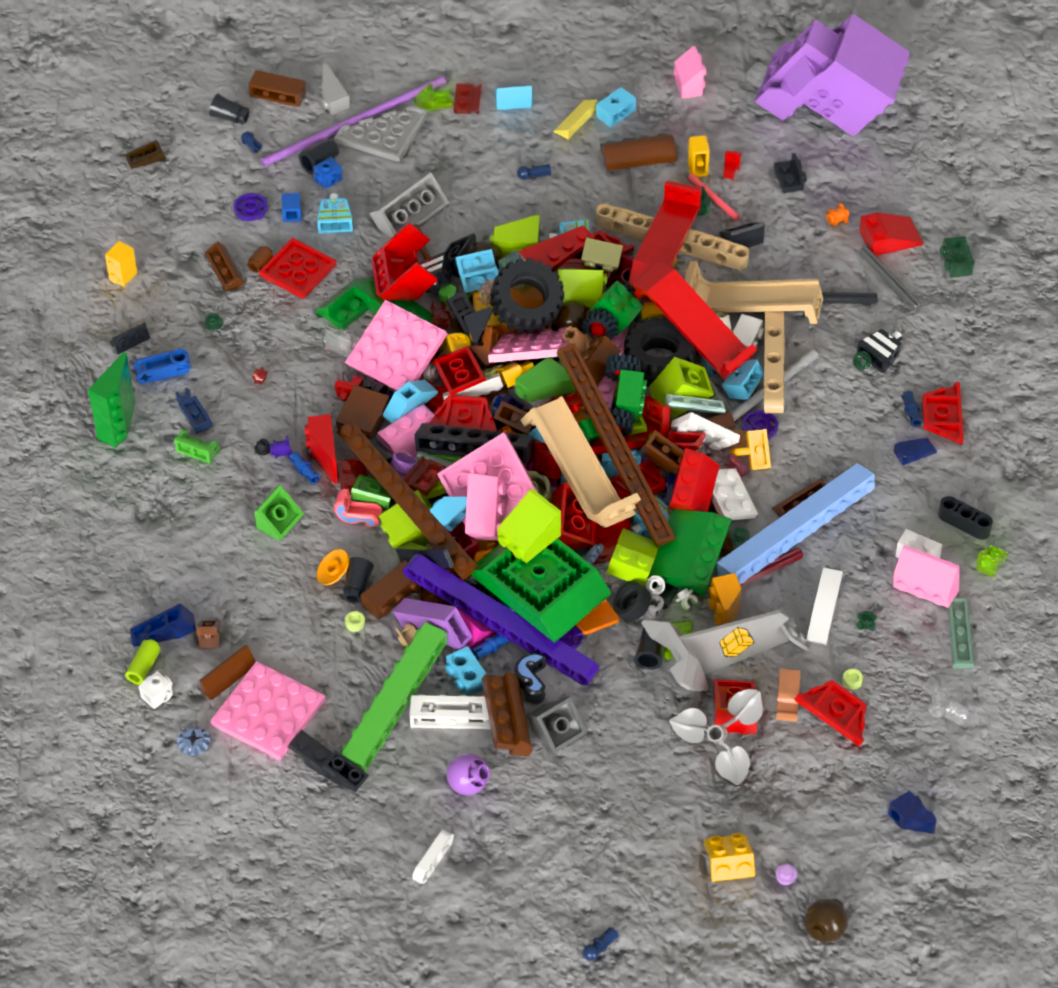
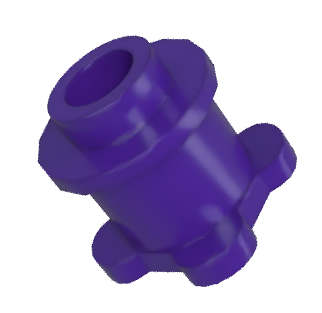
M285 436L283 441L273 440V444H270L271 456L275 455V459H278L280 456L288 455V459L291 458L288 436Z

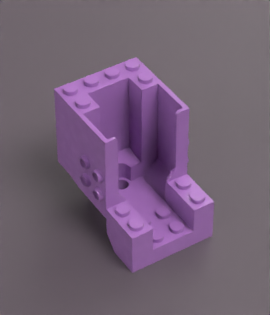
M853 13L834 29H829L815 19L793 42H785L773 54L755 103L783 121L788 116L791 117L797 107L800 108L805 104L854 137L874 117L882 114L888 104L892 105L896 99L895 94L901 86L899 82L905 74L904 68L909 62L908 56L910 52Z

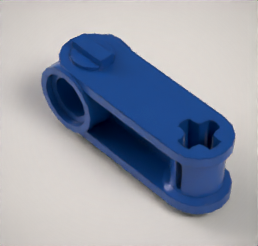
M180 348L140 358L133 363V368L137 371V381L145 384L184 375L190 371L191 365L188 352Z

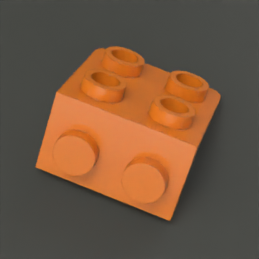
M605 599L576 625L583 634L587 635L612 626L620 620L617 613L607 602V599Z

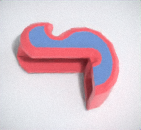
M342 489L338 492L334 505L335 514L343 522L349 524L365 522L367 527L377 526L380 521L379 515L383 511L382 507L377 503L351 501L349 489Z

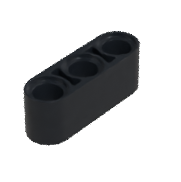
M946 496L941 499L938 516L942 521L980 540L987 539L990 536L993 524L991 516L952 496Z

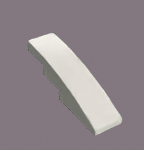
M823 567L806 638L808 642L822 645L827 644L843 571Z

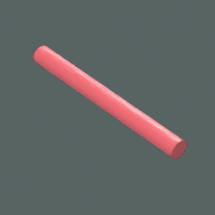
M694 174L688 176V180L695 186L702 187V192L733 220L737 221L740 218L737 212Z

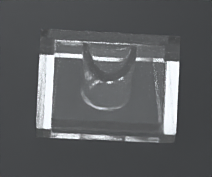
M323 327L321 331L323 349L346 360L360 340L359 337L341 328Z

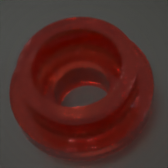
M264 367L255 370L252 376L254 384L262 385L268 374Z

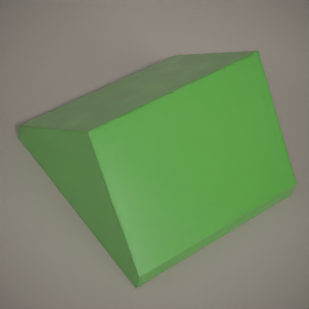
M361 474L351 491V501L377 503L382 507L383 511L390 509L393 501L391 495L376 478Z
M278 485L255 510L256 527L277 540H282L304 515V512L283 487Z

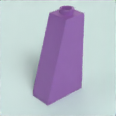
M404 598L393 611L402 627L410 623L417 630L426 622L446 631L448 639L446 645L457 650L462 649L473 637L457 608L454 606Z

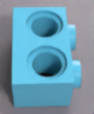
M468 646L446 656L445 670L450 677L452 676L455 679V685L459 691H463L466 696H470L483 690L482 677L486 672Z

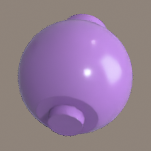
M472 753L456 756L447 768V780L450 787L461 795L469 796L479 793L486 786L490 777V769L485 761Z

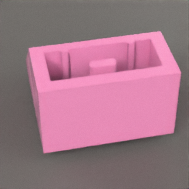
M693 46L674 62V77L682 99L702 96L703 88H705L703 76L706 75L705 65H702L701 53H698L696 46Z

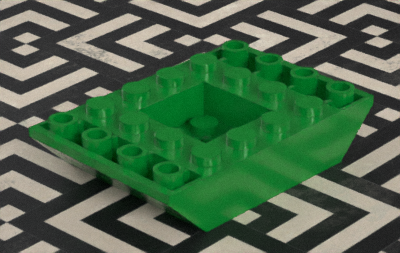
M558 538L527 563L522 559L516 558L511 550L499 544L476 563L478 568L470 574L554 643L611 595V591L598 570ZM535 570H543L544 573H543V574H535L534 571H535Z

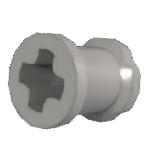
M651 595L653 605L650 603L645 615L649 620L658 621L663 616L664 600L659 595Z

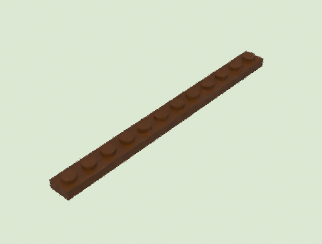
M573 343L557 349V355L629 495L638 493L641 499L635 506L656 548L673 542L675 536L576 344Z
M351 419L336 431L337 434L431 543L448 549L454 564L452 568L465 580L478 568V565L430 512L427 506Z

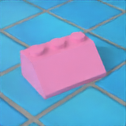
M421 404L378 432V441L393 454L402 452L416 458L419 451H416L414 434L422 423H430L435 415L424 404Z
M468 473L465 533L476 540H498V527L501 525L502 515L505 513L503 495L506 494V485L503 480L498 477Z
M904 545L894 572V587L900 591L908 592L919 598H924L937 605L949 608L959 592L960 566Z

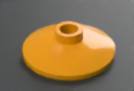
M337 549L323 558L317 569V579L321 584L331 585L345 574L349 565V555L347 552Z

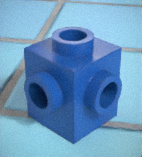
M332 157L314 166L313 177L315 182L324 189L335 185L343 180L342 167Z

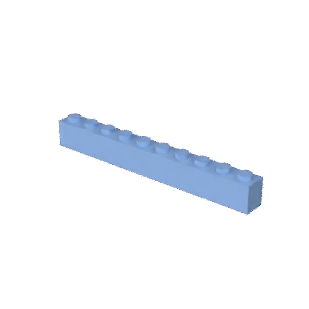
M856 463L717 562V577L735 573L739 584L744 583L752 575L758 573L766 565L772 563L780 555L786 553L811 533H814L833 517L842 513L847 507L856 503L867 493H870L875 486L874 473Z

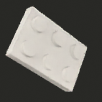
M692 412L673 420L671 428L677 431L705 433L706 437L702 443L709 445L711 449L717 451L738 443L740 435Z
M736 468L720 469L711 498L718 515L732 520L755 519L758 512Z

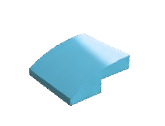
M492 249L455 257L465 293L493 286L495 278L498 276V269L495 265Z

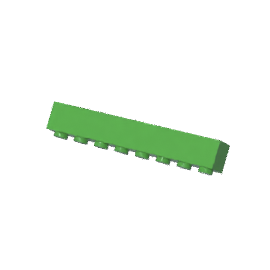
M424 622L421 628L419 627L416 630L414 640L406 646L404 656L396 662L392 675L385 679L383 689L375 695L371 708L364 712L359 727L356 726L351 735L352 738L343 745L341 755L364 772L368 770L410 703L411 695H415L447 644L446 631Z

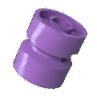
M396 452L393 454L390 465L410 486L412 473H414L418 463L417 459L409 454Z

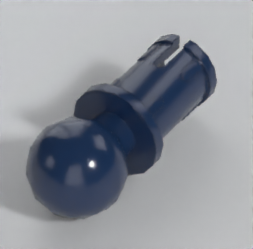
M550 164L532 165L531 169L527 166H521L517 170V176L521 180H526L532 175L533 179L540 176H550Z
M610 926L602 935L593 939L594 944H588L583 948V957L588 961L596 960L599 957V951L604 953L606 948L619 938L618 932Z

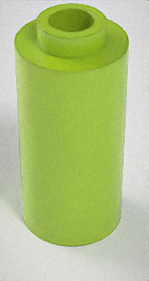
M155 640L142 641L125 673V677L130 682L140 685L149 674L161 651L159 644Z

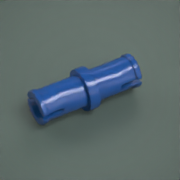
M295 451L290 455L289 461L297 468V472L300 475L306 477L310 484H316L320 480V475L312 468V464L306 461L299 452Z
M498 634L493 638L485 639L484 643L471 649V652L474 656L477 655L475 658L478 661L489 653L497 652L498 648L511 641Z

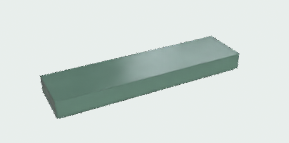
M955 597L949 608H947L953 668H974L968 598Z

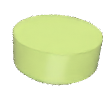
M358 611L348 613L345 617L346 628L353 632L362 630L365 627V616Z
M848 669L843 673L842 683L846 688L855 690L861 687L863 675L859 670Z

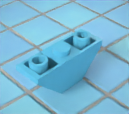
M426 380L408 381L393 394L383 413V417L392 424L421 404H426L438 394V391Z

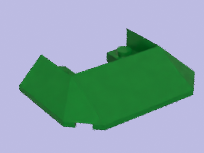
M358 278L352 280L318 307L316 312L343 331L368 310L376 315L385 300L377 295L374 278ZM387 300L419 318L435 324V315L414 300Z

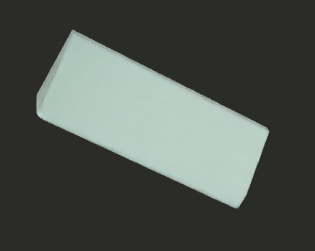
M666 394L664 403L670 406V408L716 414H722L726 411L723 401L674 394Z

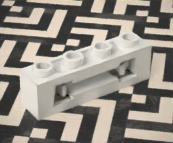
M411 695L410 727L491 729L485 696ZM422 719H435V721H422ZM469 719L483 720V722H469Z

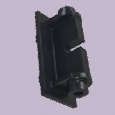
M145 322L112 337L110 344L112 347H115L118 355L150 339Z

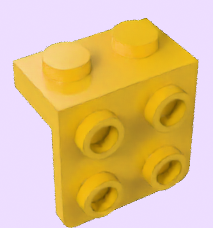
M734 833L731 836H712L704 840V845L710 858L712 882L755 876L754 853L745 834Z

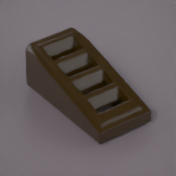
M154 140L125 154L131 169L166 159L158 140Z

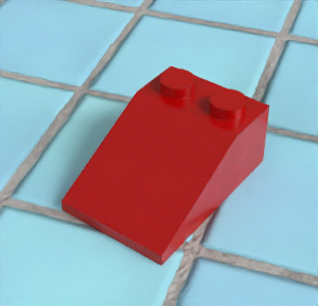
M880 212L861 216L859 232L866 246L875 256L923 245V241L911 217Z
M469 346L433 360L439 377L451 396L486 381Z
M331 414L308 416V424L304 425L305 436H309L306 437V446L311 448V456L334 484H338Z
M714 679V725H723L735 717L728 711L730 699L741 691L748 689L756 690L755 681ZM738 719L726 729L728 733L756 734L757 722L751 725H744Z

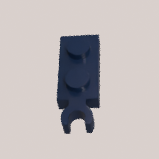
M185 388L186 395L184 396L176 392L179 408L195 434L213 426L212 420L196 396L191 397L188 388Z

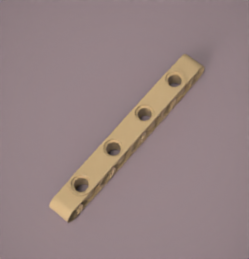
M600 204L596 208L597 226L640 241L644 240L654 220V217L609 204ZM690 229L679 252L737 270L746 269L749 262V249L747 247Z
M785 311L765 312V414L784 413Z

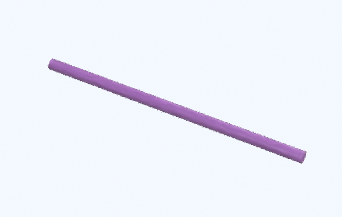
M444 76L438 77L262 158L261 163L266 167L337 134L343 125L349 124V126L359 124L360 120L375 117L446 84V79Z

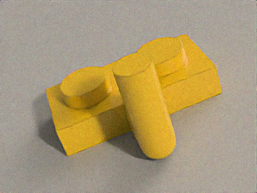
M767 429L746 431L748 447L735 448L729 451V455L732 457L749 455L750 470L771 468Z

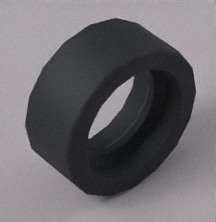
M627 582L617 591L613 600V610L626 621H636L648 610L651 603V592L639 582ZM637 594L634 603L627 608L629 601Z

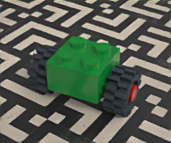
M616 280L591 307V312L583 321V334H589L592 339L607 336L610 340L615 335L620 334L644 307L633 296L635 293L633 290L634 286L629 287V283L626 282L623 285V282Z
M615 354V356L610 355L607 358L605 375L609 379L612 378L613 381L618 380L619 382L616 408L614 410L609 408L624 437L632 433L633 423L637 424L638 417H642L647 380H643L644 372H640L641 362L639 359L632 357V355Z

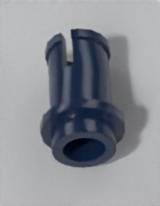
M246 131L242 134V143L246 144L254 153H258L256 148L259 151L262 149V144L254 138L252 132Z

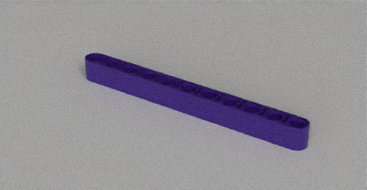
M415 554L403 568L404 574L410 580L457 607L525 651L541 653L546 656V663L577 683L587 686L599 671V666L596 662L559 639L554 643L523 617L424 556Z

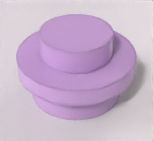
M782 864L776 869V879L783 885H790L797 878V870L790 864Z

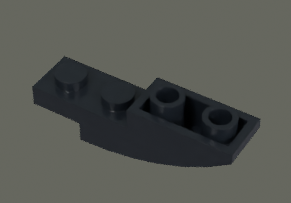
M302 729L288 745L289 749L304 759V764L349 790L356 792L369 777L366 772L339 752H331Z

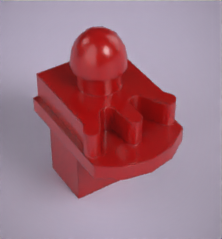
M728 150L725 152L723 178L734 179L736 171L740 170L742 153Z
M354 376L350 383L338 379L334 385L337 397H340L341 401H346L354 385L362 387L363 378Z

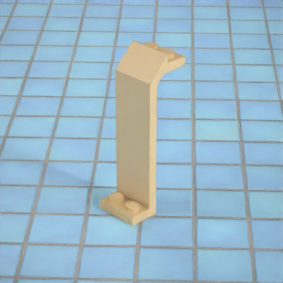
M690 261L688 269L685 270V281L710 308H716L723 313L805 311V316L808 317L810 324L818 323L823 302L819 279L709 282L701 276L697 261Z
M559 397L557 400L537 408H532L521 419L524 427L530 424L532 426L536 425L587 518L606 528L636 515L634 511L635 505L641 500L638 493L620 499L563 397Z

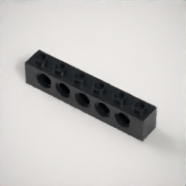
M422 423L414 434L416 451L465 457L503 432ZM504 432L508 436L522 464H528L534 454L533 436Z

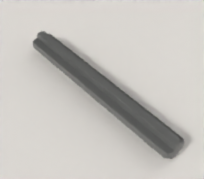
M868 247L860 249L859 255L913 311L921 307V302Z

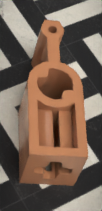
M780 669L776 720L797 722L798 703L794 699L799 694L801 670Z

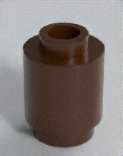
M259 246L248 259L247 265L249 269L259 273L273 258L272 250L267 246Z

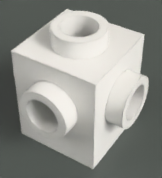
M158 671L152 676H148L139 685L141 698L153 709H156L163 702H167L173 695L171 680L166 675L162 676Z

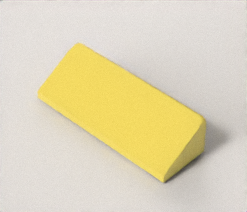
M583 100L554 130V133L569 140L596 112V104L599 101Z

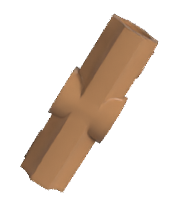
M571 326L567 327L562 335L567 344H576L581 355L587 351L592 340L589 334L584 335L576 327L573 328Z

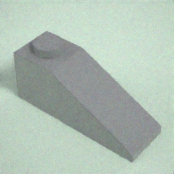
M327 63L323 64V99L321 103L323 108L327 109L330 115L350 108L349 95Z

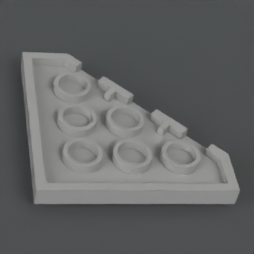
M409 106L400 112L391 111L384 113L382 117L376 119L371 117L360 120L359 124L349 126V124L343 125L334 137L335 143L400 162L428 117V110Z

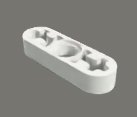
M442 830L415 868L412 876L413 880L421 884L427 881L451 846L454 838L452 833L446 830Z

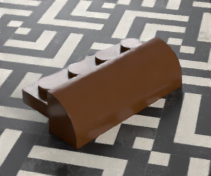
M665 133L651 137L641 136L637 139L624 138L622 141L609 140L605 143H600V151L603 155L607 171L677 161L674 137Z
M506 672L504 676L485 674L482 677V684L494 748L509 749L510 755L529 757L532 752V745L518 677L511 672Z

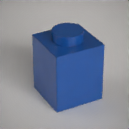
M300 193L282 194L283 222L301 221Z

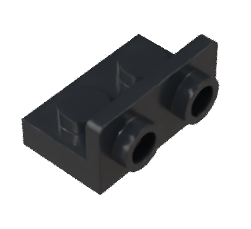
M792 153L791 160L774 163L773 168L782 193L804 190V182H807L806 173L802 171V163L797 158L796 153Z

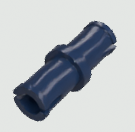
M906 391L901 395L905 405L904 411L910 419L911 426L918 427L923 423L919 413L920 407L915 401L913 392Z

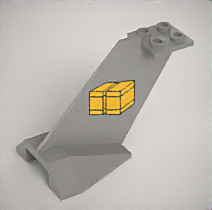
M773 607L769 609L771 611L769 613L683 635L680 629L670 622L643 620L641 622L650 638L670 649L677 661L670 668V671L678 684L689 691L707 692L710 688L705 678L706 674L788 641L793 642L805 651L809 650L805 643L807 641L806 637L795 628L797 623L791 616L788 617L782 610H776Z

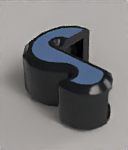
M530 653L523 656L516 662L514 674L519 679L520 689L525 690V699L533 704L543 702L546 695L544 692L546 685L535 674L546 667V656L541 653Z

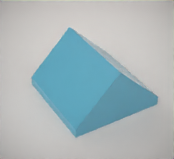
M532 86L494 89L497 110L532 107Z

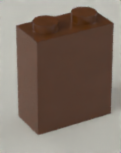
M354 385L336 419L337 431L351 419L367 438H375L385 420L383 413L390 402V396Z

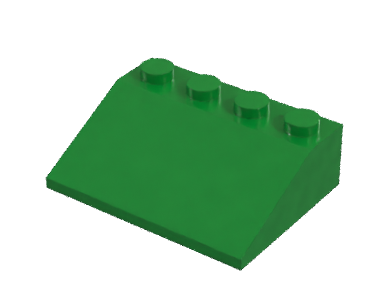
M123 352L88 389L97 439L114 448L127 438L135 406L126 352Z
M673 509L668 524L675 536V540L659 546L648 577L657 575L662 577L667 584L681 589H693V593L705 596L732 519L712 512Z

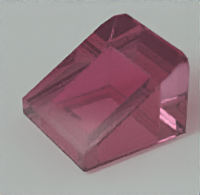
M733 453L729 454L728 468H736L740 478L750 473V469Z

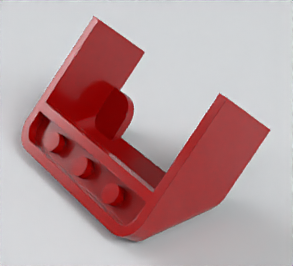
M410 222L372 257L371 262L376 293L383 300L419 299L425 291L438 281L437 277L417 263L418 251L430 241V238Z

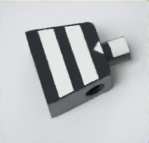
M445 252L419 262L422 267L438 278V281L425 291L426 293L436 294L440 291V288L450 284L453 264Z
M880 329L858 341L857 355L880 372L885 373L900 355V341L903 337L898 331L890 335L885 330Z

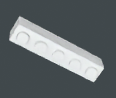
M499 373L485 378L486 381L456 393L454 396L479 397L483 394L488 395L491 391L501 390L503 383ZM448 392L443 393L444 400L450 395Z

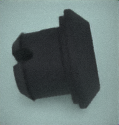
M260 439L255 445V452L262 456L269 454L270 443L266 439Z

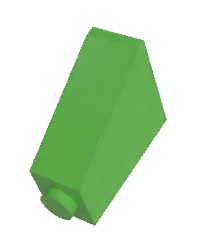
M547 357L516 378L515 393L528 403L575 391L564 367L550 357Z

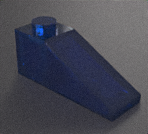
M178 604L130 628L132 645L134 647L140 646L143 640L149 639L155 640L157 643L179 639L195 631L194 613L182 604Z

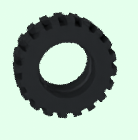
M521 258L516 259L515 264L509 262L505 268L502 267L490 292V306L493 307L492 312L494 316H499L498 321L501 324H507V329L511 330L514 328L516 333L522 334V331H526V334H533L534 330L541 332L544 327L548 328L556 320L563 305L565 292L563 291V282L558 281L560 276L557 272H552L553 268L551 266H544L540 260L533 262L532 258H527L526 261H523ZM519 284L531 285L540 291L544 303L537 308L522 307L513 300L510 289Z
M653 317L651 320L647 318L642 320L641 324L638 322L628 331L624 340L625 356L632 355V357H636L641 362L640 372H644L643 380H647L646 387H649L674 357L695 364L696 349L667 317H663V319ZM654 348H663L670 350L674 354L659 358L647 354L646 351Z

